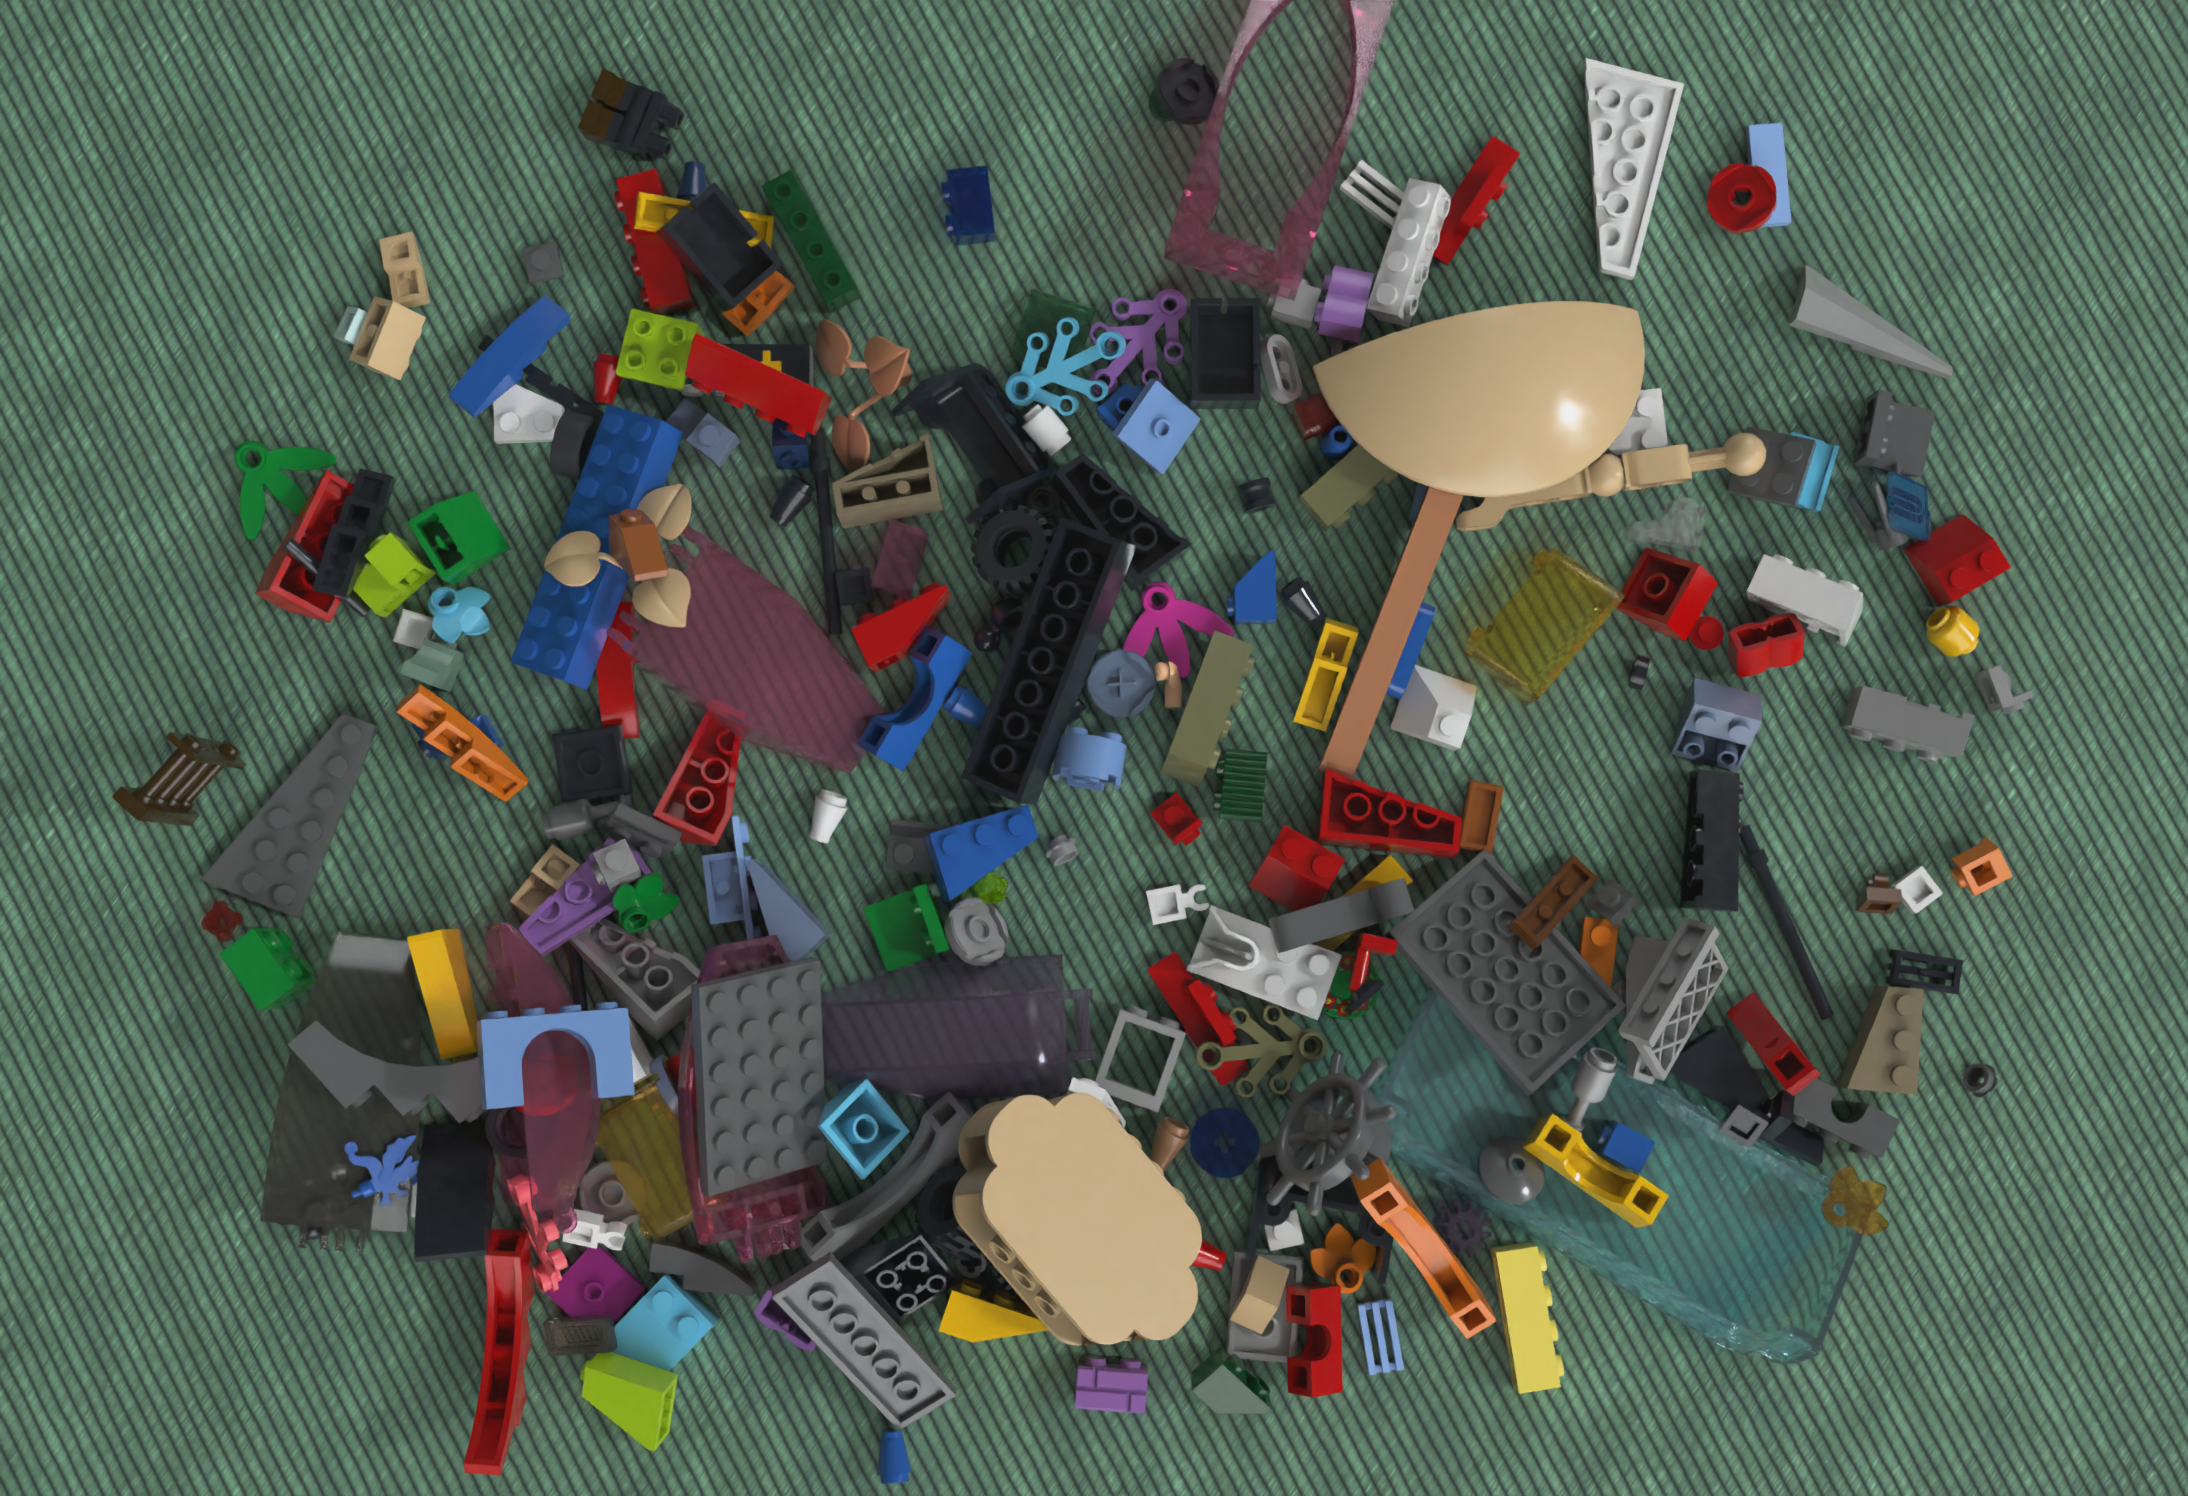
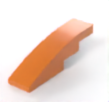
M419 684L398 703L397 713L425 730L423 740L452 758L451 768L501 800L507 802L528 784V778L496 744L456 709L423 685Z

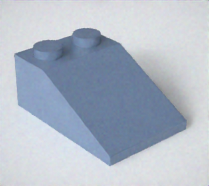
M752 858L747 865L769 937L776 944L772 950L785 963L808 958L832 933L762 860Z

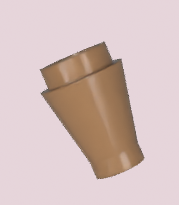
M1165 1117L1162 1123H1158L1149 1159L1156 1162L1163 1172H1166L1169 1164L1189 1140L1187 1136L1190 1130L1189 1127L1171 1117Z

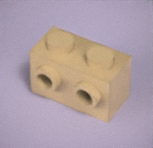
M374 296L349 360L381 375L401 380L403 373L409 366V358L415 343L421 336L422 326L426 317L394 301Z

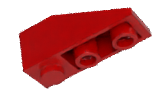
M1754 992L1726 1012L1759 1057L1792 1096L1821 1075Z

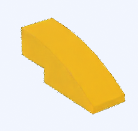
M1325 618L1293 722L1326 732L1359 633L1358 627Z

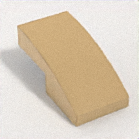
M413 232L379 239L383 267L389 277L392 301L406 308L429 304L430 298L427 282Z
M552 844L531 870L532 874L511 898L510 903L530 917L549 896H552L564 884V881L573 872L579 869L580 864Z

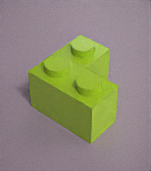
M390 532L387 536L386 534L379 536L370 544L369 548L371 550L364 555L370 563L364 564L353 589L375 614L386 618L437 572L409 542Z

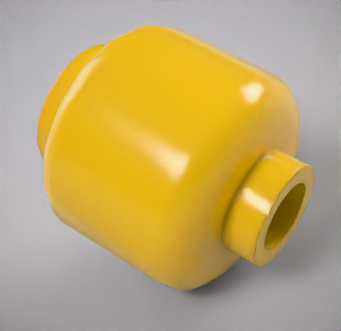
M1957 606L1937 609L1926 622L1927 640L1948 657L1969 654L1978 644L1977 638L1980 632L1978 623Z

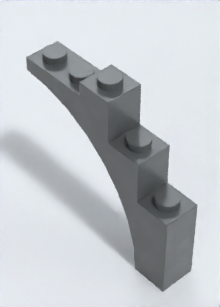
M317 1020L287 1044L345 1109L351 1104L355 1108L359 1107L373 1094L369 1088L375 1085L402 1116L408 1112L412 1116L418 1113L430 1102L426 1098L430 1093L437 1098L458 1123L465 1119L470 1123L484 1111L482 1110L481 1091L479 1090L478 1056L451 1064L434 1066H410L389 1063L360 1053L343 1043ZM528 1047L525 1049L523 1058L531 1051Z

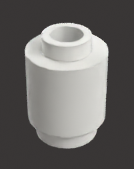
M1037 404L1023 416L1026 423L1022 428L1042 452L1046 450L1052 456L1071 440V437L1067 434L1068 428L1049 405L1042 409Z

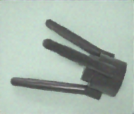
M1895 463L1893 465L1894 477L1902 480L1900 464ZM1878 482L1872 484L1882 518L1881 521L1875 523L1876 529H1874L1854 496L1848 497V502L1866 529L1870 542H1877L1880 551L1907 542L1905 532L1890 526V516ZM1895 490V497L1904 501L1903 493ZM1896 500V507L1904 510V503ZM1897 510V517L1905 520V513Z

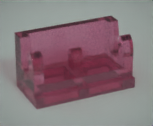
M891 520L871 584L873 589L901 598L906 597V599L910 600L929 534L924 533L922 529Z

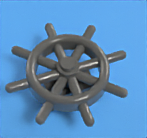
M1336 1051L1331 1056L1328 1075L1317 1079L1301 1093L1295 1087L1291 1086L1285 1096L1291 1102V1105L1281 1121L1276 1140L1261 1144L1258 1148V1153L1261 1157L1266 1158L1275 1155L1278 1168L1283 1174L1267 1194L1266 1200L1268 1204L1277 1205L1290 1188L1296 1184L1303 1190L1309 1191L1306 1210L1309 1215L1316 1216L1321 1211L1324 1190L1338 1185L1353 1174L1360 1180L1367 1179L1370 1175L1367 1165L1380 1157L1388 1165L1394 1127L1385 1121L1395 1118L1397 1109L1393 1105L1378 1108L1377 1099L1370 1089L1386 1068L1384 1059H1374L1357 1080L1350 1075L1343 1074L1345 1055L1340 1051ZM1345 1095L1342 1101L1338 1104L1339 1096ZM1354 1109V1115L1351 1117H1347L1350 1114V1112ZM1305 1146L1299 1154L1300 1147ZM1312 1162L1313 1169L1305 1170Z

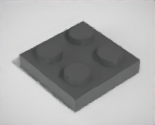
M1747 426L1745 433L1757 436L1764 443L1766 460L1763 467L1755 474L1749 476L1732 474L1727 490L1728 493L1797 509L1817 445L1816 441Z

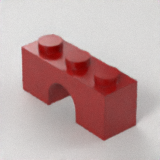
M1310 1282L1286 1286V1321L1304 1324L1307 1331V1342L1303 1351L1298 1355L1287 1357L1288 1393L1313 1398L1343 1392L1341 1285Z

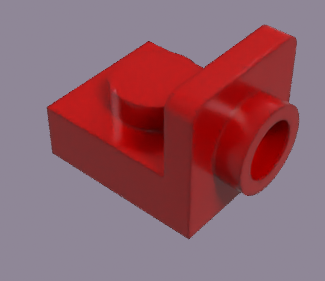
M1177 792L1150 813L1151 817L1175 846L1180 842L1187 846L1202 834L1198 827L1203 822L1196 817Z

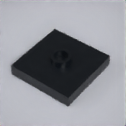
M622 724L552 734L562 802L633 792Z

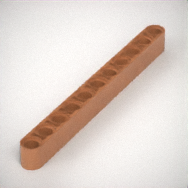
M1427 486L1317 771L1324 773L1326 769H1329L1341 776L1353 778L1464 495Z

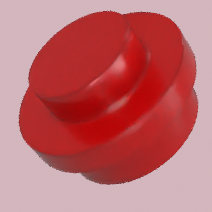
M1701 616L1690 632L1689 639L1696 648L1711 650L1722 642L1724 629L1716 618Z

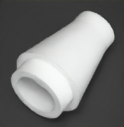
M824 789L821 790L819 796H815L810 838L823 843L829 842L832 833L848 809L845 806L847 802L845 796Z

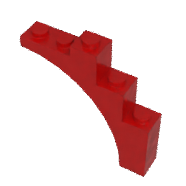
M493 1228L489 1240L488 1253L484 1255L487 1281L484 1360L476 1414L464 1460V1471L471 1474L501 1475L514 1428L520 1424L527 1399L523 1369L531 1345L528 1312L535 1291V1282L532 1273L533 1266L528 1231Z

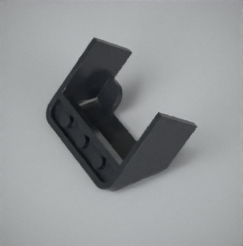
M972 363L922 380L890 411L896 417L915 410L923 425L933 429L946 427L983 480L974 490L979 507L965 518L968 524L992 515L991 512L996 509L1002 510L1004 506H1008L1044 481L1054 470L1053 462L1047 452H1042L1022 428L1026 422L991 372L981 364Z
M1275 1155L1266 1158L1261 1157L1258 1162L1243 1244V1252L1246 1258L1253 1259L1259 1224L1269 1226L1280 1225L1289 1217L1292 1201L1307 1204L1309 1191L1303 1190L1296 1184L1290 1188L1277 1205L1268 1204L1266 1200L1267 1194L1283 1175L1278 1168ZM1312 1162L1305 1170L1313 1169ZM1349 1176L1338 1185L1324 1190L1321 1206L1361 1214L1359 1222L1360 1234L1367 1243L1377 1246L1372 1275L1378 1283L1386 1284L1394 1238L1376 1223L1360 1202Z

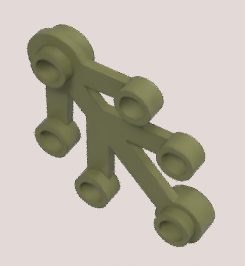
M1268 1004L1261 1010V1019L1268 1025L1278 1026L1292 1040L1278 1042L1250 1018L1246 1009L1235 1007L1228 1012L1231 1019L1233 1020V1015L1236 1011L1242 1012L1244 1016L1241 1024L1235 1023L1236 1028H1241L1258 1044L1220 1047V1045L1214 1042H1204L1196 1048L1194 1058L1197 1065L1205 1070H1215L1221 1066L1223 1061L1259 1058L1245 1077L1238 1078L1234 1083L1235 1093L1239 1097L1249 1098L1255 1094L1257 1084L1280 1056L1293 1055L1282 1072L1271 1075L1267 1082L1268 1088L1272 1093L1282 1095L1289 1090L1290 1082L1305 1063H1316L1325 1056L1327 1040L1316 1029L1308 1028L1302 1030L1284 1015L1279 1005ZM1270 1008H1274L1278 1014L1274 1021H1270L1267 1018V1011ZM1311 1039L1314 1042V1049L1308 1053L1304 1049V1043L1306 1040ZM1206 1049H1210L1213 1052V1059L1208 1063L1202 1058V1053ZM1281 1077L1284 1080V1087L1278 1091L1274 1088L1273 1084L1276 1078ZM1243 1081H1248L1251 1086L1247 1094H1243L1240 1091V1084Z

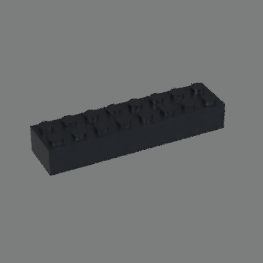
M1063 517L1060 518L961 778L1019 804L1037 805L1055 759L1061 735L1065 733L1137 546Z

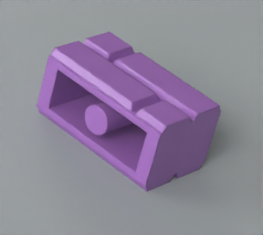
M1085 1356V1361H1078L1075 1408L1145 1414L1148 1367L1141 1365V1360L1135 1358H1121L1120 1364L1106 1363V1357Z

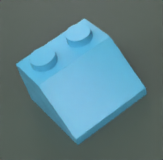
M867 1078L847 1083L825 1105L817 1125L861 1180L865 1179L910 1132Z

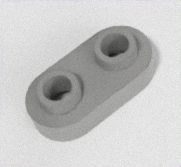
M1279 334L1264 339L1260 343V361L1269 392L1277 402L1282 404L1289 403L1300 397L1302 393V381L1289 341Z

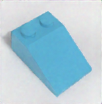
M666 1274L612 1329L614 1343L596 1345L599 1350L604 1349L670 1371L720 1318L692 1290L682 1289L683 1281L676 1274Z

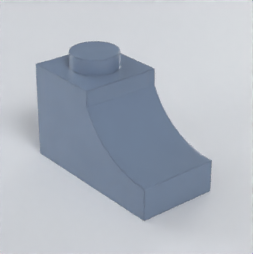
M684 398L666 421V423L684 433L682 439L719 468L741 442L735 433L686 398Z

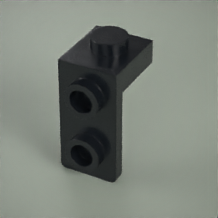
M1781 1090L1772 1100L1768 1099L1762 1106L1761 1112L1769 1116V1124L1758 1138L1818 1167L1823 1162L1824 1139L1793 1123L1795 1095L1792 1096L1789 1092Z

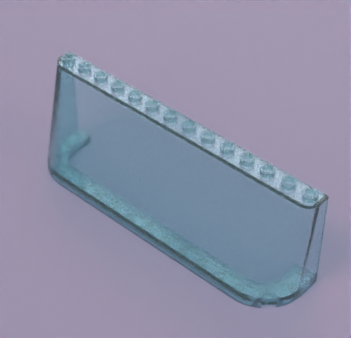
M1429 987L1374 1094L1378 1102V1108L1393 1105L1397 1109L1396 1117L1385 1121L1394 1127L1391 1154L1729 1350L1750 1358L1753 1352L1767 1356L1771 1363L1777 1364L1799 1363L1819 1355L1873 1207L1862 1202L1858 1195L1843 1191L1831 1184L1830 1179L1814 1174L1805 1169L1796 1159L1783 1156L1772 1150L1770 1145L1763 1140L1757 1139L1750 1149L1719 1131V1124L1722 1120L1710 1114L1706 1107L1689 1102L1679 1096V1093L1671 1087L1662 1086L1655 1081L1651 1085L1627 1076V1065L1620 1062L1618 1058L1615 1064L1617 1071L1604 1099L1598 1103H1589L1582 1118L1585 1127L1580 1133L1585 1144L1598 1156L1624 1171L1641 1175L1669 1195L1652 1225L1635 1228L1544 1162H1542L1545 1173L1544 1184L1535 1198L1527 1203L1517 1205L1502 1202L1492 1196L1481 1182L1478 1173V1158L1481 1150L1491 1140L1502 1136L1515 1137L1525 1142L1540 1118L1553 1113L1561 1119L1563 1114H1569L1577 1097L1571 1089V1082L1584 1054L1589 1053L1594 1046L1587 1042L1539 1088L1527 1096L1435 991ZM1610 1120L1619 1122L1656 1142L1640 1173L1595 1151L1598 1143L1595 1142L1596 1136L1604 1124L1608 1125ZM1512 1162L1514 1169L1520 1171L1518 1165Z

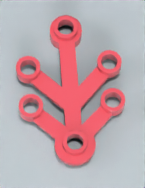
M519 1174L508 1179L507 1185L514 1204L523 1219V1222L520 1223L521 1230L528 1231L530 1247L538 1262L537 1265L532 1267V1273L541 1292L544 1293L548 1290L554 1292L559 1289L558 1282L562 1280L560 1270L568 1267L565 1255L560 1248H556L548 1253L546 1252L549 1242L560 1237L559 1232L551 1218L538 1223L532 1202L533 1195L538 1193L537 1186L530 1174L525 1176Z

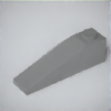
M1635 935L1632 947L1628 953V963L1626 966V1016L1669 945V941ZM1682 998V1000H1681V1008H1680V1011H1682L1683 998ZM1667 1026L1665 1027L1664 1039H1665V1036H1666V1028H1667ZM1627 1040V1076L1652 1085L1655 1080L1652 1072L1634 1042Z

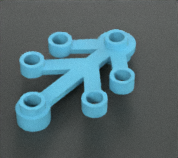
M1072 317L1063 318L1057 323L1056 330L1058 334L1047 368L1035 374L1039 356L1041 352L1046 351L1049 347V338L1043 332L1032 333L1028 337V350L1021 371L1012 374L1005 386L1006 395L1012 403L1026 406L1036 401L1057 409L1064 416L1075 413L1078 410L1079 402L1074 395L1058 396L1040 388L1051 382L1086 394L1092 401H1100L1106 398L1109 389L1104 381H1089L1073 375L1071 372L1102 357L1107 360L1120 357L1126 348L1125 339L1117 331L1105 332L1098 337L1096 345L1064 360L1071 338L1079 332V324ZM1066 321L1070 322L1073 326L1071 334H1066L1063 331V324ZM1036 336L1043 340L1041 349H1037L1033 345V339ZM1110 338L1115 339L1118 343L1116 351H1111L1107 346ZM1020 382L1027 384V394L1020 393L1018 389ZM1094 384L1102 388V395L1100 397L1092 393ZM1064 399H1069L1072 402L1071 411H1066L1063 408L1062 402Z

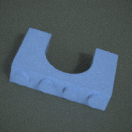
M605 1002L595 1004L596 1010L582 1011L581 1005H569L559 1007V1013L545 1014V1008L522 1010L523 1016L508 1017V1011L485 1013L486 1019L476 1022L482 1110L524 1105L522 1080L523 1054L534 1037L550 1030L571 1034L586 1049L590 1064L592 1099L635 1095L628 1008H618L617 1002Z

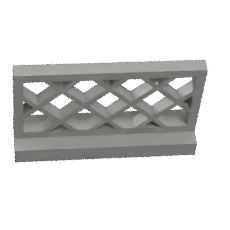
M1684 917L1618 1030L1622 1038L1634 1042L1654 1078L1662 1081L1667 1077L1729 969L1715 944L1719 935L1716 926ZM1711 965H1713V966H1714V969H1713L1712 973L1710 974V972H1711ZM1682 998H1683L1682 1011H1680V1008H1681V1000H1682ZM1667 1026V1028H1666V1036H1665V1039H1664L1665 1027Z

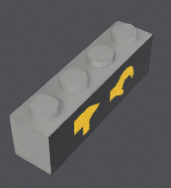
M722 344L813 386L814 352L810 344ZM686 377L684 389L677 390L682 391L683 396H702V391L691 386L693 380L689 377ZM712 389V391H711V392H716V395H717V396L724 397V395H725V394H723V393H721V392H719V391H716V390H714V389Z

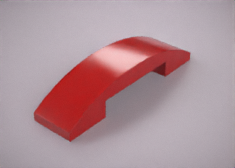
M620 602L597 662L602 727L622 724L625 739L640 738L638 704L635 700L632 636H635L633 602Z

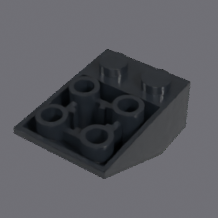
M921 1232L858 1248L839 1261L896 1323L960 1283L958 1276Z

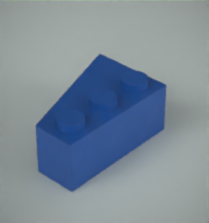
M1028 804L929 833L923 837L943 904L951 901L1038 838Z

